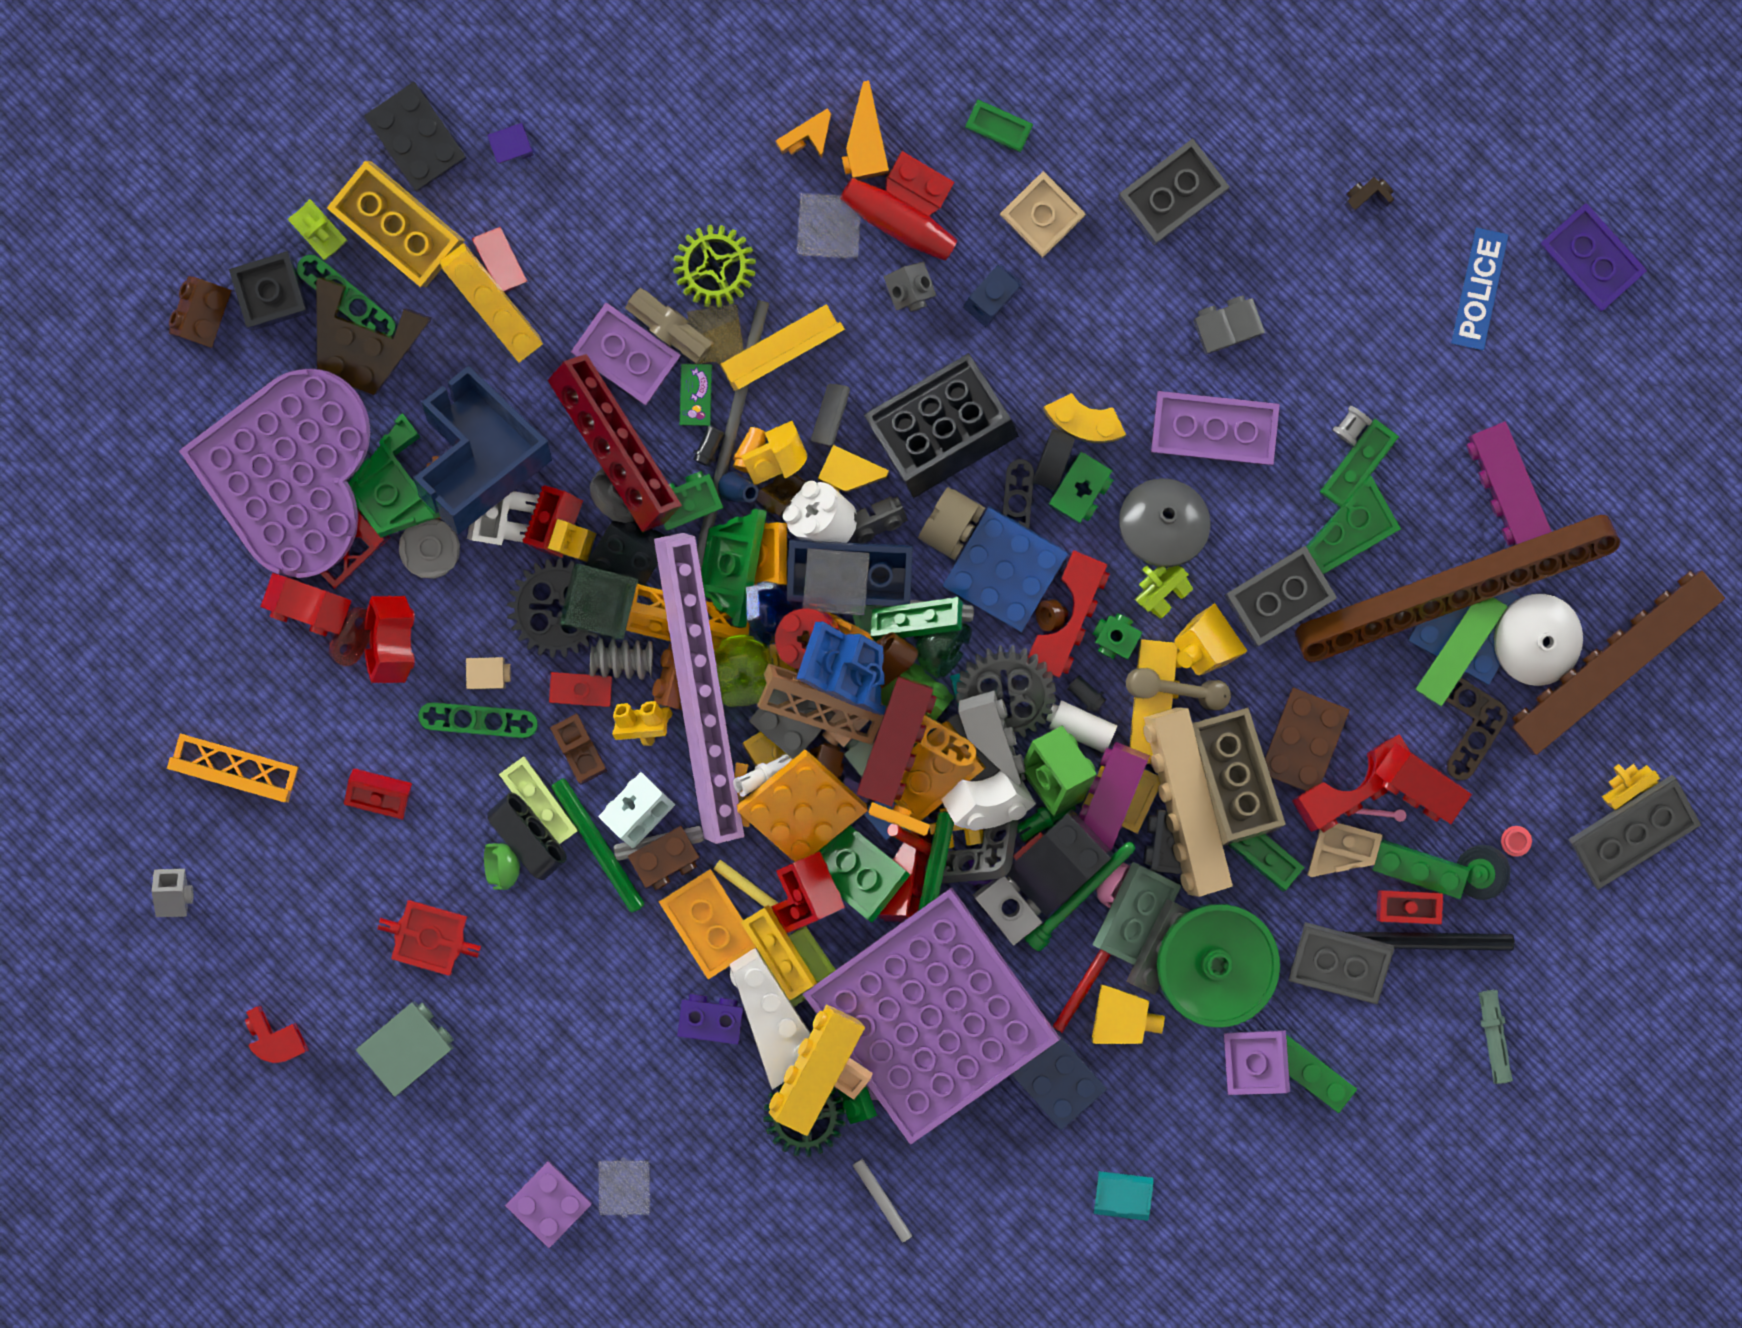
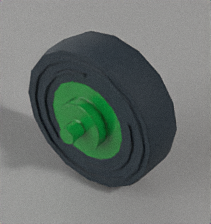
M1489 845L1470 847L1460 855L1457 864L1471 868L1463 891L1466 895L1473 899L1488 900L1498 896L1506 889L1510 880L1511 868L1505 855L1495 847Z

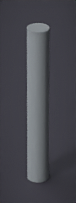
M863 1158L854 1163V1169L902 1243L910 1239L912 1234Z

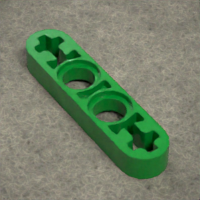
M306 255L300 259L297 264L298 275L313 289L316 290L318 278L313 274H310L308 277L305 276L307 270L304 266L307 262L313 264L316 261L318 262L317 270L324 276L327 270L331 272L330 275L325 277L326 279L331 281L339 280L346 286L339 308L342 313L354 323L377 331V327L370 321L367 326L363 325V322L369 319L373 310L376 309L378 313L374 317L382 323L388 320L387 328L390 331L386 335L394 337L396 323L385 311L319 257ZM358 299L365 301L367 304L366 313L359 317L352 315L350 311L351 303Z
M433 702L423 705L418 714L419 722L424 728L437 731L528 738L535 734L539 726L537 717L532 712L526 710ZM434 707L436 708V713L447 714L446 708H452L449 715L450 727H444L446 720H435L434 725H430V721L424 718L425 713H429L431 708ZM460 710H466L472 716L471 724L466 728H461L455 723V715ZM495 712L502 717L503 723L498 730L492 731L485 725V719L488 714ZM507 713H512L511 720L517 721L522 720L523 715H527L528 721L533 722L532 728H527L526 733H521L520 727L510 726L511 733L505 732L508 725Z

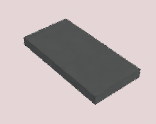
M1670 775L1568 840L1593 886L1599 890L1701 826L1678 780L1675 776Z

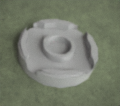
M433 519L407 528L399 541V554L402 563L411 573L421 578L435 579L446 575L455 567L460 557V542L457 533L445 522Z

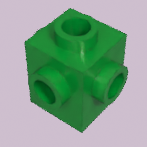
M1117 613L1116 617L1109 615L1106 621L1100 619L1092 635L1097 637L1094 643L1100 646L1098 652L1113 660L1116 655L1128 660L1142 632L1132 627L1134 621ZM1112 631L1120 633L1121 638L1119 642L1111 639Z

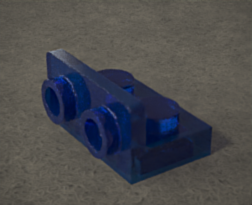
M763 581L754 586H747V621L764 645L775 644V633L780 623L778 616L791 613L793 607L787 601L777 583Z

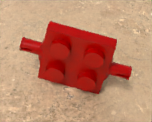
M408 900L404 915L398 922L382 917L379 920V923L389 925L390 927L379 924L377 930L395 934L392 960L451 976L455 960L460 953L478 958L480 953L471 951L468 948L477 951L481 950V945L464 941V928L468 918L465 915Z

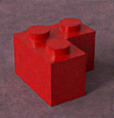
M820 851L776 871L788 899L771 906L786 933L845 908L840 892L834 884L828 866Z

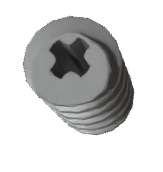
M599 638L596 647L591 645L590 676L594 677L598 668H600L602 677H607L610 669H612L615 678L620 677L622 670H625L627 679L632 678L635 670L640 680L644 679L647 671H649L652 678V641H648L644 650L641 648L639 640H636L633 648L630 649L627 640H623L621 647L617 648L615 639H611L609 646L605 647L603 638Z

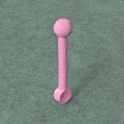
M1362 808L1356 812V814L1391 817L1399 822L1406 819V812L1401 809L1392 812Z

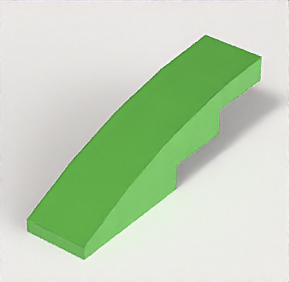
M1494 597L1471 605L1415 691L1442 707L1508 606Z

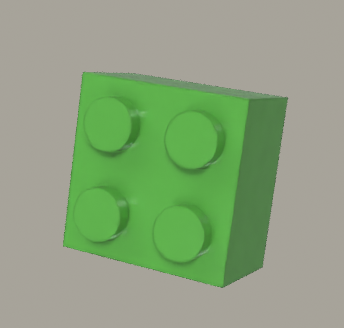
M1063 725L1033 740L1023 760L1026 772L1023 774L1053 817L1084 801L1097 775L1091 760L1084 757L1078 748L1075 737L1067 733Z

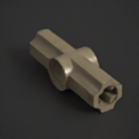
M641 287L632 295L625 307L626 310L650 327L649 330L669 346L673 345L696 364H699L706 357L714 344L688 324L689 321L670 306L666 307Z

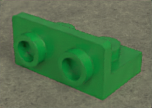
M700 471L685 477L687 483L675 487L674 483L669 484L682 506L664 524L666 531L723 509L710 474L704 476L703 472Z

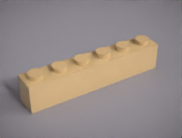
M1176 707L1144 717V736L1151 745L1153 753L1151 764L1154 771L1158 773L1160 781L1158 792L1161 800L1166 805L1168 813L1166 815V824L1170 832L1173 833L1175 841L1173 852L1181 865L1183 874H1181L1180 879L1184 890L1188 895L1201 897L1232 887L1189 709Z

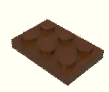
M1292 687L1265 755L1270 777L1304 791H1308L1315 785L1322 783L1350 709Z

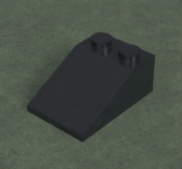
M1071 809L1012 864L1007 875L1048 916L1105 865L1114 853Z

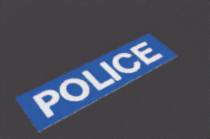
M1476 227L1451 344L1484 351L1509 234Z

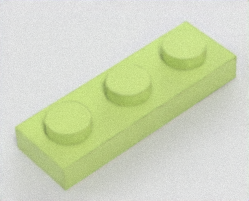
M525 756L499 774L511 792L519 795L527 803L559 844L578 831Z

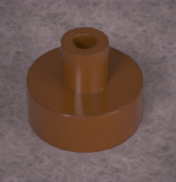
M1055 599L1041 601L1036 607L1035 612L1037 623L1044 631L1060 629L1064 624L1065 618L1068 616V610Z

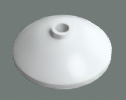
M1547 594L1527 595L1510 604L1500 617L1494 634L1495 653L1505 672L1521 683L1534 686L1548 685L1558 681L1560 677L1575 666L1583 645L1581 623L1574 610L1563 600ZM1548 636L1550 643L1547 647H1544L1543 639Z

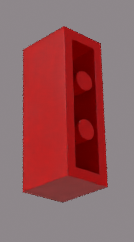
M1398 743L1394 744L1375 771L1377 775L1384 779L1383 787L1395 795L1399 791L1405 794L1402 797L1404 801L1416 809L1421 804L1425 807L1422 812L1436 822L1442 818L1449 824H1452L1472 795L1459 784Z

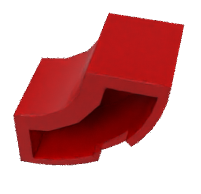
M272 572L260 607L270 610L269 617L287 623L290 617L311 625L309 631L326 637L328 631L340 635L352 600Z
M371 596L364 629L370 630V649H365V659L371 683H405L410 670L414 668L415 659L414 654L411 652L410 639L415 615L413 609L408 604L406 596Z

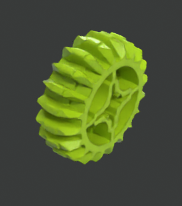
M708 225V235L703 236L702 230L697 228L695 230L698 236L697 240H694L688 234L685 239L690 246L686 247L682 244L678 246V249L685 253L684 257L674 256L675 262L683 264L682 267L673 269L674 274H684V277L679 278L676 282L678 286L688 283L689 286L683 291L685 296L690 295L693 291L696 292L693 297L694 303H698L703 296L705 297V307H710L711 299H716L717 307L721 308V298L726 297L728 303L732 305L734 304L733 297L731 296L732 293L735 292L738 297L742 298L744 293L739 287L742 285L750 289L752 286L749 281L745 280V276L755 277V271L747 269V266L755 265L756 260L753 258L746 259L745 256L751 254L753 249L752 247L741 249L746 242V238L741 237L735 242L734 238L737 232L734 229L730 231L727 237L724 236L725 226L720 225L718 234H714L713 226ZM709 243H724L735 252L718 255L714 253ZM701 247L705 256L704 262L696 270L690 272L689 265L692 255ZM707 253H710L712 259H715L717 263H723V267H720L721 271L719 272L722 280L718 278L717 273L715 274L713 270H706V266H710V259ZM740 260L738 277L729 286L725 278V271L734 262ZM707 277L713 278L720 290H706L694 281Z

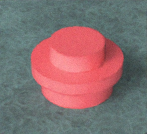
M1511 826L1501 836V846L1511 856H1522L1531 848V835L1528 830L1521 826Z

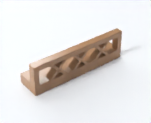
M768 664L764 673L767 684L758 702L760 709L872 745L884 715H878L836 699L796 679L798 673ZM774 689L786 692L789 700L778 705L768 702ZM810 700L815 702L817 709L804 714L798 711L796 704ZM838 709L843 711L845 718L832 723L826 720L824 714ZM862 718L872 720L867 734L855 730L852 723Z

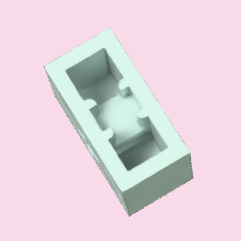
M640 772L636 778L629 781L618 797L606 806L605 810L599 815V818L620 839L634 849L675 804L650 779Z

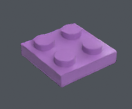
M1286 1030L1224 1033L1228 1095L1290 1092Z
M548 1160L505 1206L550 1248L592 1205V1202Z

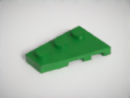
M1369 475L1307 544L1306 548L1322 574L1401 530L1372 476Z

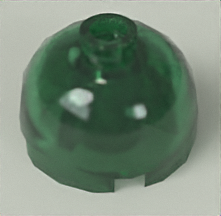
M962 622L961 630L914 636V639L917 640L915 648L918 649L916 659L920 666L936 678L940 679V676L946 677L964 655V653L960 652V648L963 642L967 645L969 644L972 635L971 626Z

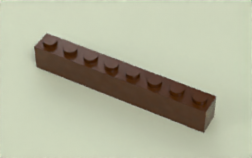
M1690 570L1677 580L1680 586L1670 593L1667 589L1653 600L1656 606L1648 612L1643 609L1630 619L1633 625L1623 632L1621 629H1618L1606 639L1609 645L1601 651L1597 648L1591 651L1582 659L1586 663L1577 671L1571 668L1559 678L1562 684L1552 691L1550 687L1535 698L1538 703L1533 708L1528 710L1527 707H1524L1512 717L1515 723L1509 728L1532 755H1538L1726 599L1703 570L1695 573Z

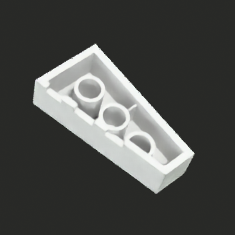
M754 948L729 965L768 1081L773 1090L784 1083V1075L791 1065L794 1066L799 1056L798 1050L802 1041L805 1038H809L811 1033L756 948Z

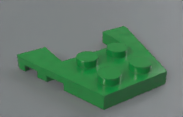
M403 413L395 420L396 425L388 435L385 434L380 440V446L371 458L365 460L348 483L355 496L357 507L380 538L440 517L439 512L436 514L418 496L415 483L395 457L421 438Z

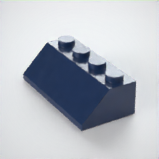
M789 540L787 601L883 606L910 604L913 546Z

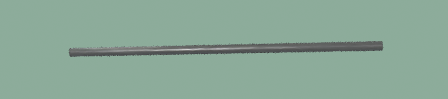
M757 301L746 349L760 342L769 307L768 302ZM749 384L736 390L734 393L725 436L713 478V483L720 500L721 495L718 491V482L728 472ZM718 511L708 514L703 518L697 543L700 570L702 569L708 530L714 527ZM658 704L660 708L668 707Z

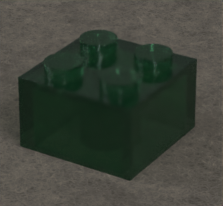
M581 564L573 565L559 625L615 640L624 639L638 579Z

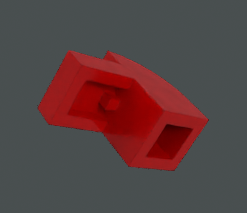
M261 1005L246 1012L249 1017L245 1019L247 1028L252 1036L257 1034L259 1039L248 1046L260 1059L279 1063L309 1051L297 1023L273 1032Z

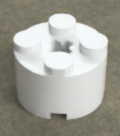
M806 482L791 500L792 503L783 511V519L786 521L789 531L800 541L847 543L856 529L857 523L854 521L855 507L827 483Z

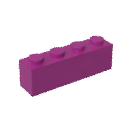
M1506 421L1469 436L1470 443L1466 444L1469 455L1473 461L1478 460L1482 471L1478 472L1484 489L1489 488L1493 500L1490 501L1495 516L1497 518L1501 516L1505 528L1502 529V534L1507 545L1514 546L1552 532Z
M1115 742L1113 749L1106 747L1100 765L1105 767L1101 778L1095 777L1088 792L1094 795L1090 806L1084 804L1079 814V817L1111 851L1150 757L1148 754Z

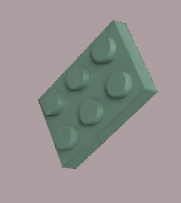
M1132 862L1093 946L1135 965L1166 900L1169 899L1174 902L1181 885Z

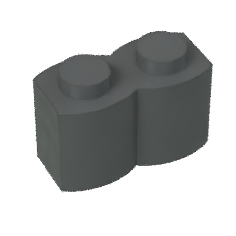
M1244 295L1226 301L1228 307L1216 310L1214 305L1198 311L1199 317L1195 318L1193 322L1205 355L1265 333L1253 298L1245 300Z

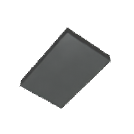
M1305 922L1288 981L1378 1004L1394 952V945Z

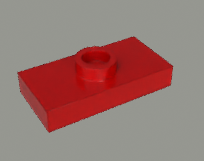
M551 672L549 703L611 707L613 677H602L599 675L591 677L585 674Z

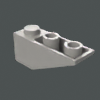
M994 690L959 700L958 712L967 739L1016 785H1021L1022 773L1026 772L1022 755H1016L1013 745H1017L1013 728H1007L1004 718L1008 716L1003 699L998 700Z

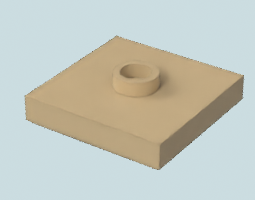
M1043 171L1000 213V216L1043 258L1086 214Z

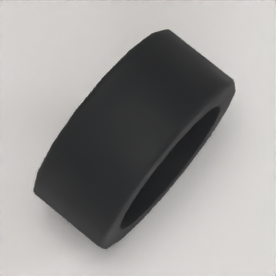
M1056 429L1051 430L1037 466L1033 483L1054 491L1057 489L1075 441L1074 436Z

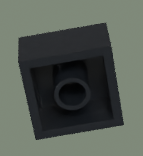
M288 251L229 269L246 327L250 331L309 314L294 260Z

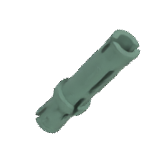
M1498 990L1479 992L1478 996L1483 1018L1480 1022L1486 1034L1493 1084L1511 1082L1513 1077L1510 1070L1503 1024L1506 1022L1505 1017L1501 1015Z

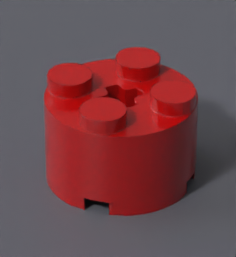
M814 607L798 609L787 614L779 623L775 633V645L781 660L795 669H800L807 648L806 642L802 641V635L807 634V631H809V636H811L815 622H825L840 631L838 624L826 611Z

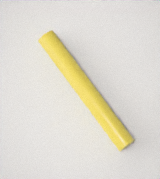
M721 859L713 870L763 907L769 905L771 908V906L778 904L776 900Z

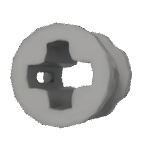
M1350 405L1347 409L1349 411L1347 416L1332 431L1346 443L1354 446L1357 443L1355 440L1366 425L1369 426L1372 423V420L1360 410Z

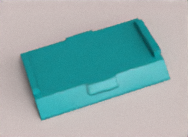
M1099 1171L1094 1214L1148 1221L1153 1191V1178Z

